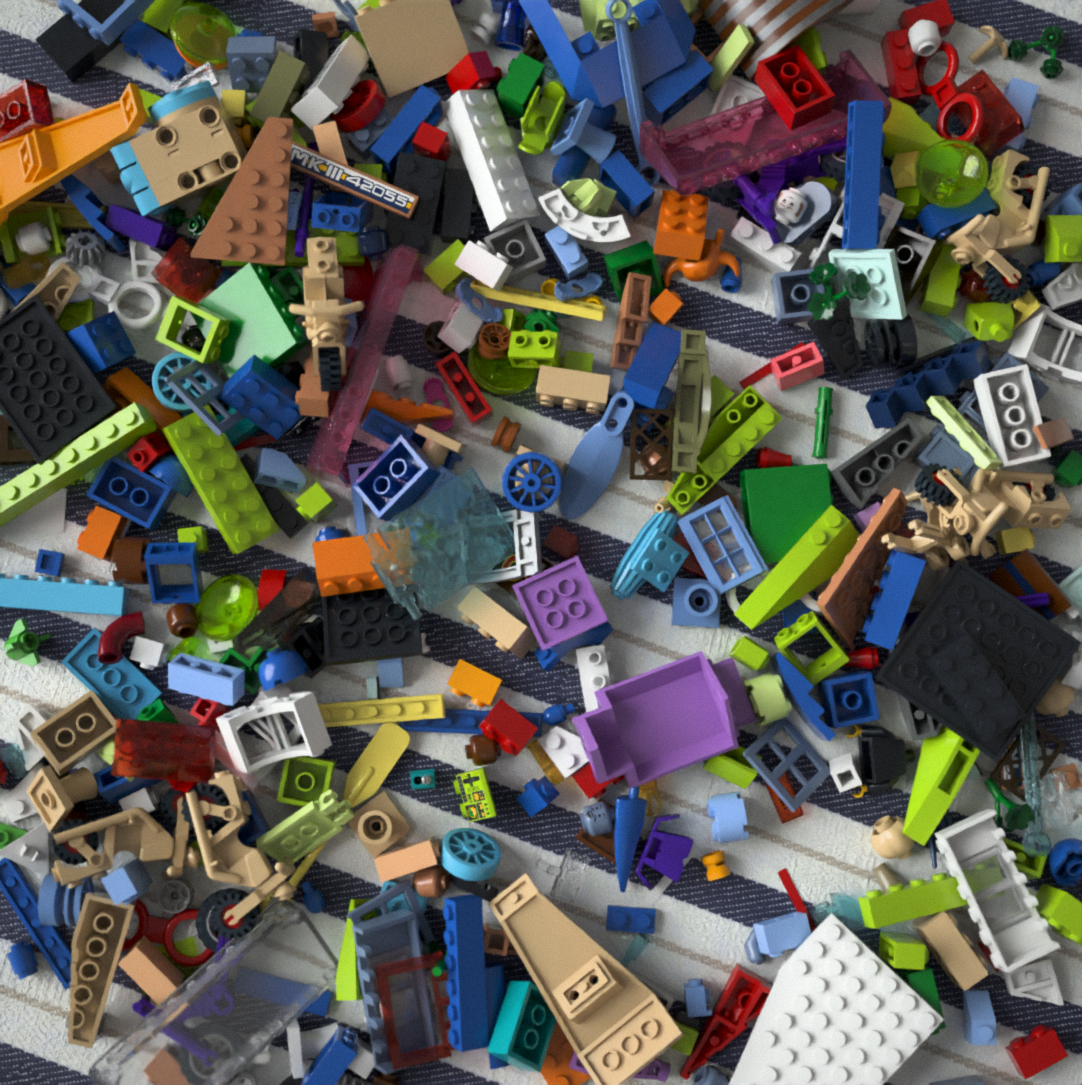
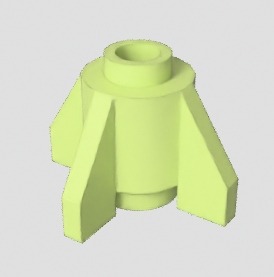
M589 178L567 181L561 186L567 195L566 199L580 212L582 211L584 214L595 217L603 197L601 193L603 187L596 179L593 181Z

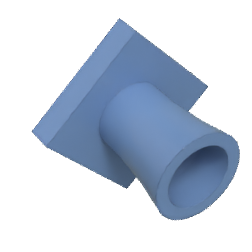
M586 98L566 113L550 152L559 156L576 145L600 164L612 150L616 135L602 130L587 121L594 102Z
M674 578L671 625L719 628L721 595L717 597L708 580ZM697 597H700L702 599V606H697L695 604V599Z

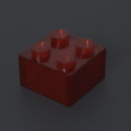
M179 237L152 270L151 274L160 284L176 296L185 297L198 303L223 272L209 259L191 257V251L194 247Z

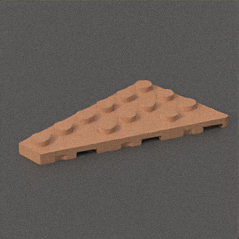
M267 118L191 251V257L285 265L294 119Z
M893 488L889 495L884 498L881 507L872 516L869 525L860 534L856 545L846 555L844 563L838 572L834 573L830 584L820 594L816 603L843 645L852 651L856 647L853 644L856 632L863 628L865 617L874 598V595L871 594L873 585L876 580H880L891 551L888 549V542L882 543V536L899 529L902 516L908 505L902 491Z

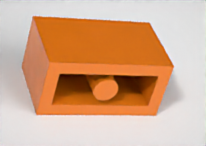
M95 506L94 510H91L87 517L88 525L85 531L79 535L77 549L110 562L114 542L118 537H121L128 518Z

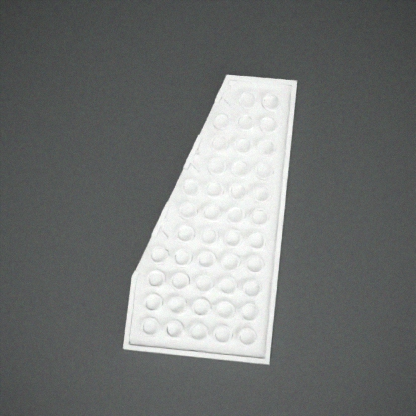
M831 912L781 965L777 978L728 1085H883L942 1023L944 1018Z

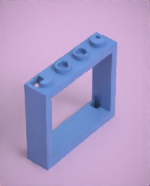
M73 0L54 1L57 2L56 5L64 14L70 13L73 16V20L81 28L86 26L94 39H101L109 46L155 0H126L103 24H100Z

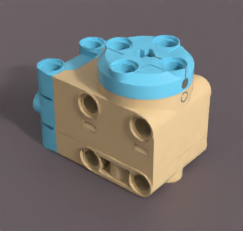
M210 80L181 88L165 95L164 98L147 108L156 129L110 149L119 169L123 170L121 171L122 174H120L121 181L127 192L134 195L133 198L142 217L150 214L153 217L160 215L176 205L231 182L248 153L231 115L226 110H223Z

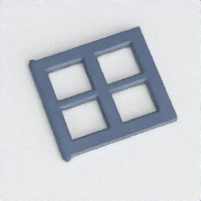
M195 360L165 378V382L218 436L246 418L238 411L231 415L215 399L222 394L224 383L204 363ZM199 370L214 387L207 391L192 374ZM186 378L202 395L194 398L179 381ZM210 402L225 419L218 423L202 406Z
M786 717L773 722L743 752V757L749 761L792 813L830 775V768ZM781 728L797 745L787 756L772 740V737ZM766 744L781 760L772 772L756 755ZM803 753L819 770L809 781L794 765ZM788 769L804 786L794 797L778 781Z
M410 879L400 882L347 914L353 925L363 922L361 917L377 907H380L383 915L388 914L389 911L385 903L403 893L411 912L416 913L419 919V929L425 940L423 943L436 942L411 887ZM405 954L384 966L382 962L374 964L373 969L378 980L381 981L406 966Z

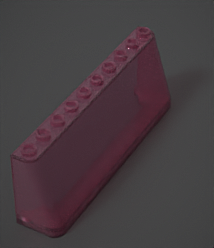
M849 49L840 52L839 57L841 60L835 66L833 64L828 65L827 74L822 75V78L835 94L831 113L790 131L767 97L764 96L666 132L662 125L655 128L651 120L641 123L640 153L679 195H691L694 192L712 187L718 183L756 171L770 164L778 163L781 160L797 156L808 150L819 148L830 142L841 140L847 136L849 102L855 100L884 101L883 107L886 108L885 122L890 115L892 103Z
M400 245L377 264L364 300V309L360 311L357 320V332L351 346H348L345 353L346 376H341L340 371L341 391H335L329 418L322 417L306 462L308 472L314 477L346 488L350 485V475L344 470V461L404 292L410 283H421L423 279L424 268L419 249Z

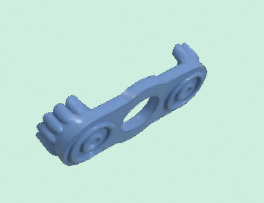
M588 272L585 278L570 280L566 284L561 285V282L558 281L555 285L554 294L561 301L581 299L597 292L602 286L603 280L597 273ZM577 285L583 289V292L577 293L572 290L571 286Z
M468 279L461 280L456 286L455 293L468 306L469 310L488 324L500 322L504 315L500 307L493 308L483 295L470 287L472 281ZM473 298L481 302L482 309L474 307L472 303Z

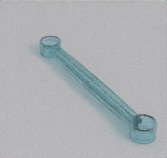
M1033 711L1020 730L1026 804L1030 805L1032 808L1031 812L1034 814L1033 820L1028 823L1029 833L1023 838V848L1028 856L1040 857L1047 856L1050 853L1051 840L1043 832L1038 747ZM1036 839L1038 840V844H1039L1038 850H1037V848H1036V843H1035V842H1036Z

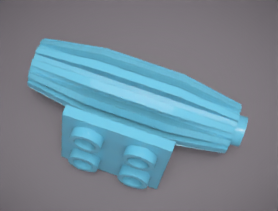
M667 510L662 513L656 512L641 528L618 565L609 586L613 589L612 595L622 601L624 598L630 599L646 580L660 591L665 592L689 555L687 550L672 540L678 527L677 521L680 520L678 517Z

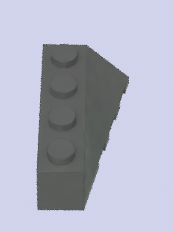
M909 417L831 471V480L839 491L860 510L921 440L923 435Z

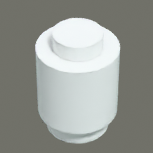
M402 355L386 360L385 370L392 388L399 392L410 389L412 387L411 384L414 383V378L407 360Z

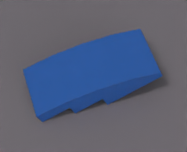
M70 174L60 180L70 199L85 219L111 247L121 254L126 247L111 232V229L104 226L107 216L100 210L103 206L102 202L92 190L74 175Z
M780 653L772 654L770 656L771 664L775 674L779 675L782 680L783 690L790 703L820 740L830 742L836 734L819 718L825 710L808 694L814 686Z

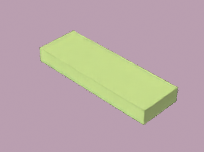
M738 24L710 64L714 69L710 81L713 91H719L722 88V85L755 43L745 24Z

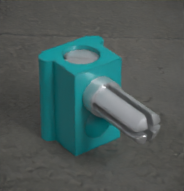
M435 769L411 771L412 790L436 788ZM415 777H421L422 783L417 784Z

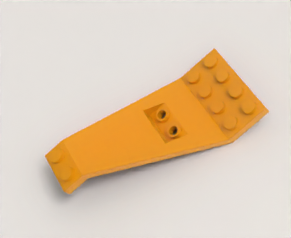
M129 82L119 101L39 130L34 129L28 134L0 143V227L3 221L8 220L10 211L137 133L139 127L144 125L147 118L138 85Z

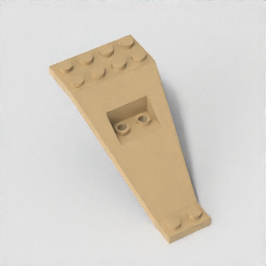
M527 873L488 903L575 1053L596 1085H624L684 1036V1033L658 996L540 892ZM598 977V982L593 985V978ZM578 992V999L573 1000V995Z

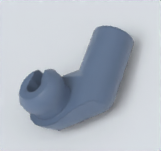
M753 928L744 944L748 960L752 964L760 965L764 962L765 955L760 952L755 929Z

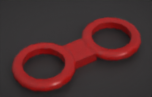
M941 41L940 47L934 54L925 57L919 55L916 61L921 94L933 96L938 108L941 110L937 119V134L941 138L944 137L955 148H962L971 143L979 134L983 124L984 110L982 102L976 95L960 93L954 80L959 68L958 52L951 43ZM944 51L948 57V69L945 76L937 84L928 86L924 80L925 66L934 54ZM968 103L973 111L972 123L964 135L952 139L948 134V119L956 107Z
M137 898L134 910L139 917V928L131 939L124 941L122 951H128L145 935L151 942L163 944L168 956L174 962L183 966H199L206 963L215 954L212 950L206 948L200 955L186 956L180 953L174 944L173 936L176 926L185 919H196L199 909H185L168 919L149 915L146 906ZM213 929L215 934L218 936L219 932Z

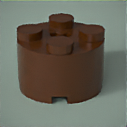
M118 537L115 540L112 551V563H116L117 570H112L116 584H149L144 556L148 544L152 543L151 538Z

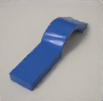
M371 407L360 426L361 430L389 445L400 435L414 440L421 449L426 441L424 437L417 434L414 430ZM449 451L443 466L451 471L456 460L462 462L463 457Z

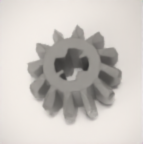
M79 229L78 234L71 233L70 237L66 239L67 259L72 261L73 265L80 264L81 268L84 266L92 268L94 264L100 265L102 259H105V242L103 238H100L99 233L92 234L90 229L87 232H82Z

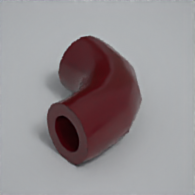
M142 611L121 616L107 626L99 640L98 660L100 663L108 665L120 662L123 659L122 648L125 642L133 636L146 634Z

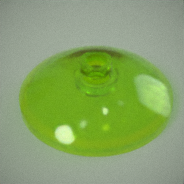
M189 2L179 6L174 11L170 20L172 39L185 55L197 62L210 65L221 64L227 61L229 37H237V32L230 19L219 9L201 2Z
M955 139L944 140L929 147L919 158L915 170V181L921 195L930 203L943 208H957L971 203L982 193L988 179V164L982 152L966 141ZM953 178L955 181L953 183L947 182V179Z
M477 341L470 349L467 360L469 372L473 379L487 391L500 395L517 394L526 390L536 376L537 368L512 367L508 353L501 360L493 359L491 361L479 354L476 347Z
M237 574L226 575L212 582L203 591L201 601L196 605L199 618L197 628L200 633L212 641L224 642L232 640L246 631L255 619L259 608L258 590L254 583L248 578Z

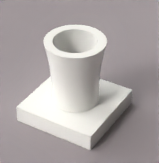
M296 1016L286 1017L289 1062L294 1079L304 1077L302 1060L318 1056L337 1030V1022L325 1027L300 1032Z

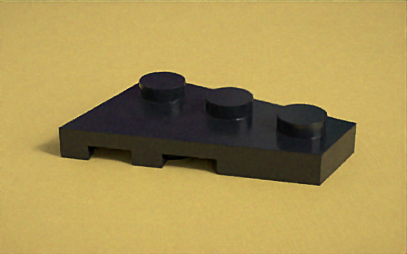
M847 296L837 301V309L833 311L834 315L831 319L815 320L813 318L807 323L843 380L863 367L859 344L853 327L855 326L854 320L851 317L849 307L850 301Z

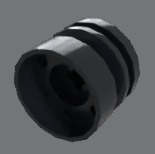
M909 314L903 319H889L888 323L886 319H877V321L869 319L865 322V348L873 368H880L883 365L886 367L890 366L893 358L897 364L910 363L916 360L918 350L917 336L913 320Z

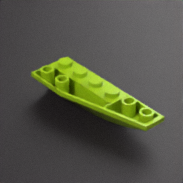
M749 385L715 418L708 429L703 448L697 457L696 474L681 473L665 499L683 515L783 418Z

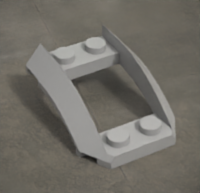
M514 509L491 515L459 516L458 521L453 526L449 525L443 531L445 576L467 585L502 582L541 573L546 565L541 560L539 522L543 520L539 512H525ZM514 528L516 566L490 571L470 572L468 533L493 532Z

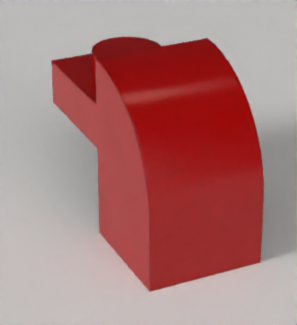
M262 570L258 589V611L261 614V624L281 625L286 623L285 598L288 591L286 570Z

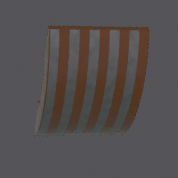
M702 0L698 7L724 44L738 24L746 25L755 43L741 60L739 66L748 79L751 80L755 77L759 61L788 49L823 21L831 19L854 0Z

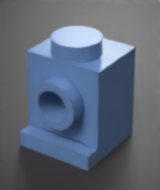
M689 979L688 983L683 984L687 1017L711 1016L712 1010L709 1006H706L707 1003H710L709 989H705L703 979Z

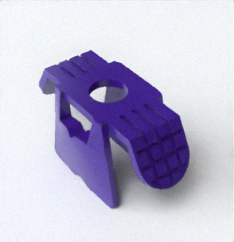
M680 814L655 816L634 871L650 891L653 888L640 872L643 863H646L675 882L679 881L684 869L683 859L689 856L693 840L687 836L657 830L660 821L678 819Z

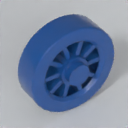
M528 451L516 456L508 463L502 476V488L507 500L514 507L525 512H540L549 508L557 500L563 487V475L557 462L549 455L538 451ZM533 462L541 463L537 471H534ZM528 463L529 473L523 468V464ZM543 466H546L550 471L544 475L540 474ZM517 470H519L524 477L515 475ZM552 476V483L543 482V479ZM514 480L520 481L522 484L515 487ZM541 486L551 488L549 493L547 494ZM524 488V494L520 495L517 490ZM536 491H538L543 498L537 499ZM528 492L531 493L532 500L525 498Z

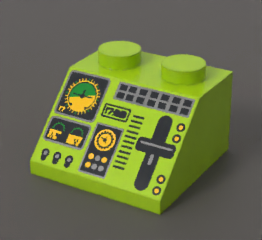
M481 767L457 774V780L453 781L456 794H461L463 803L460 804L463 818L468 817V821L472 822L496 816L497 810L485 768Z

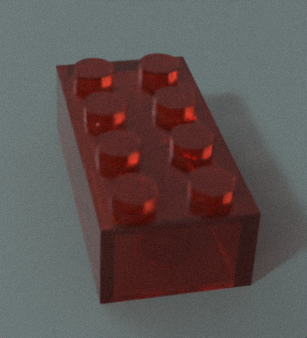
M117 718L113 738L111 776L209 783L208 781L211 780L215 767L216 727Z

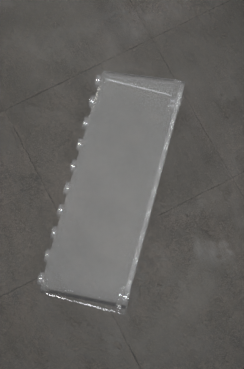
M278 899L258 915L255 926L248 934L239 939L233 938L103 1054L90 1067L89 1076L97 1085H227L257 1054L263 1052L275 1037L282 1034L284 1029L293 1020L300 1017L311 1003L319 999L321 994L336 982L339 961L303 909L287 899L282 901Z

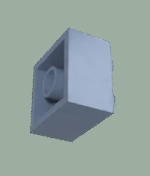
M275 36L229 37L226 57L232 90H245L246 93L261 92L278 56Z
M814 268L774 273L771 279L777 325L808 322L813 319V313L808 310L807 305L814 293L819 292L822 294L825 292L822 283L815 285L809 279L808 275L814 271Z

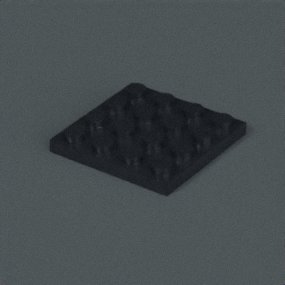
M417 583L322 597L326 666L423 655Z

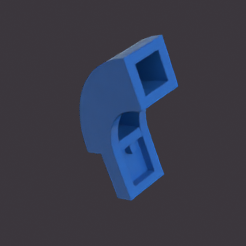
M608 621L542 652L539 646L534 653L543 670L550 671L572 649L585 644L600 645L613 631V628Z

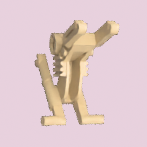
M956 467L955 469H953L954 475H962L961 470ZM913 491L905 494L904 496L908 503L918 499L921 500L928 515L927 523L922 522L920 519H915L909 523V529L915 528L916 536L909 539L890 532L882 536V543L888 542L889 550L893 549L909 554H925L928 564L936 571L949 565V557L946 550L953 558V564L955 561L961 560L969 566L965 557L970 555V548L963 535L956 532L953 525L954 518L948 519L932 501L928 503L926 502V497L922 499L920 497L921 493ZM958 497L951 504L953 508H955L959 501ZM985 538L980 548L984 559L996 553L994 546L988 543Z

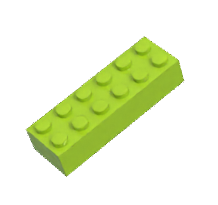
M209 404L203 407L218 422ZM195 412L162 429L232 554H239L279 531L225 433L218 436Z

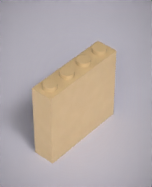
M380 0V6L371 9V6L368 5L357 10L358 15L354 16L388 98L447 74L469 53L449 0Z

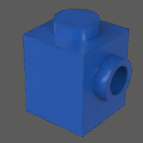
M545 775L538 781L534 777L523 787L526 790L516 799L528 815L532 817L549 805L560 793Z

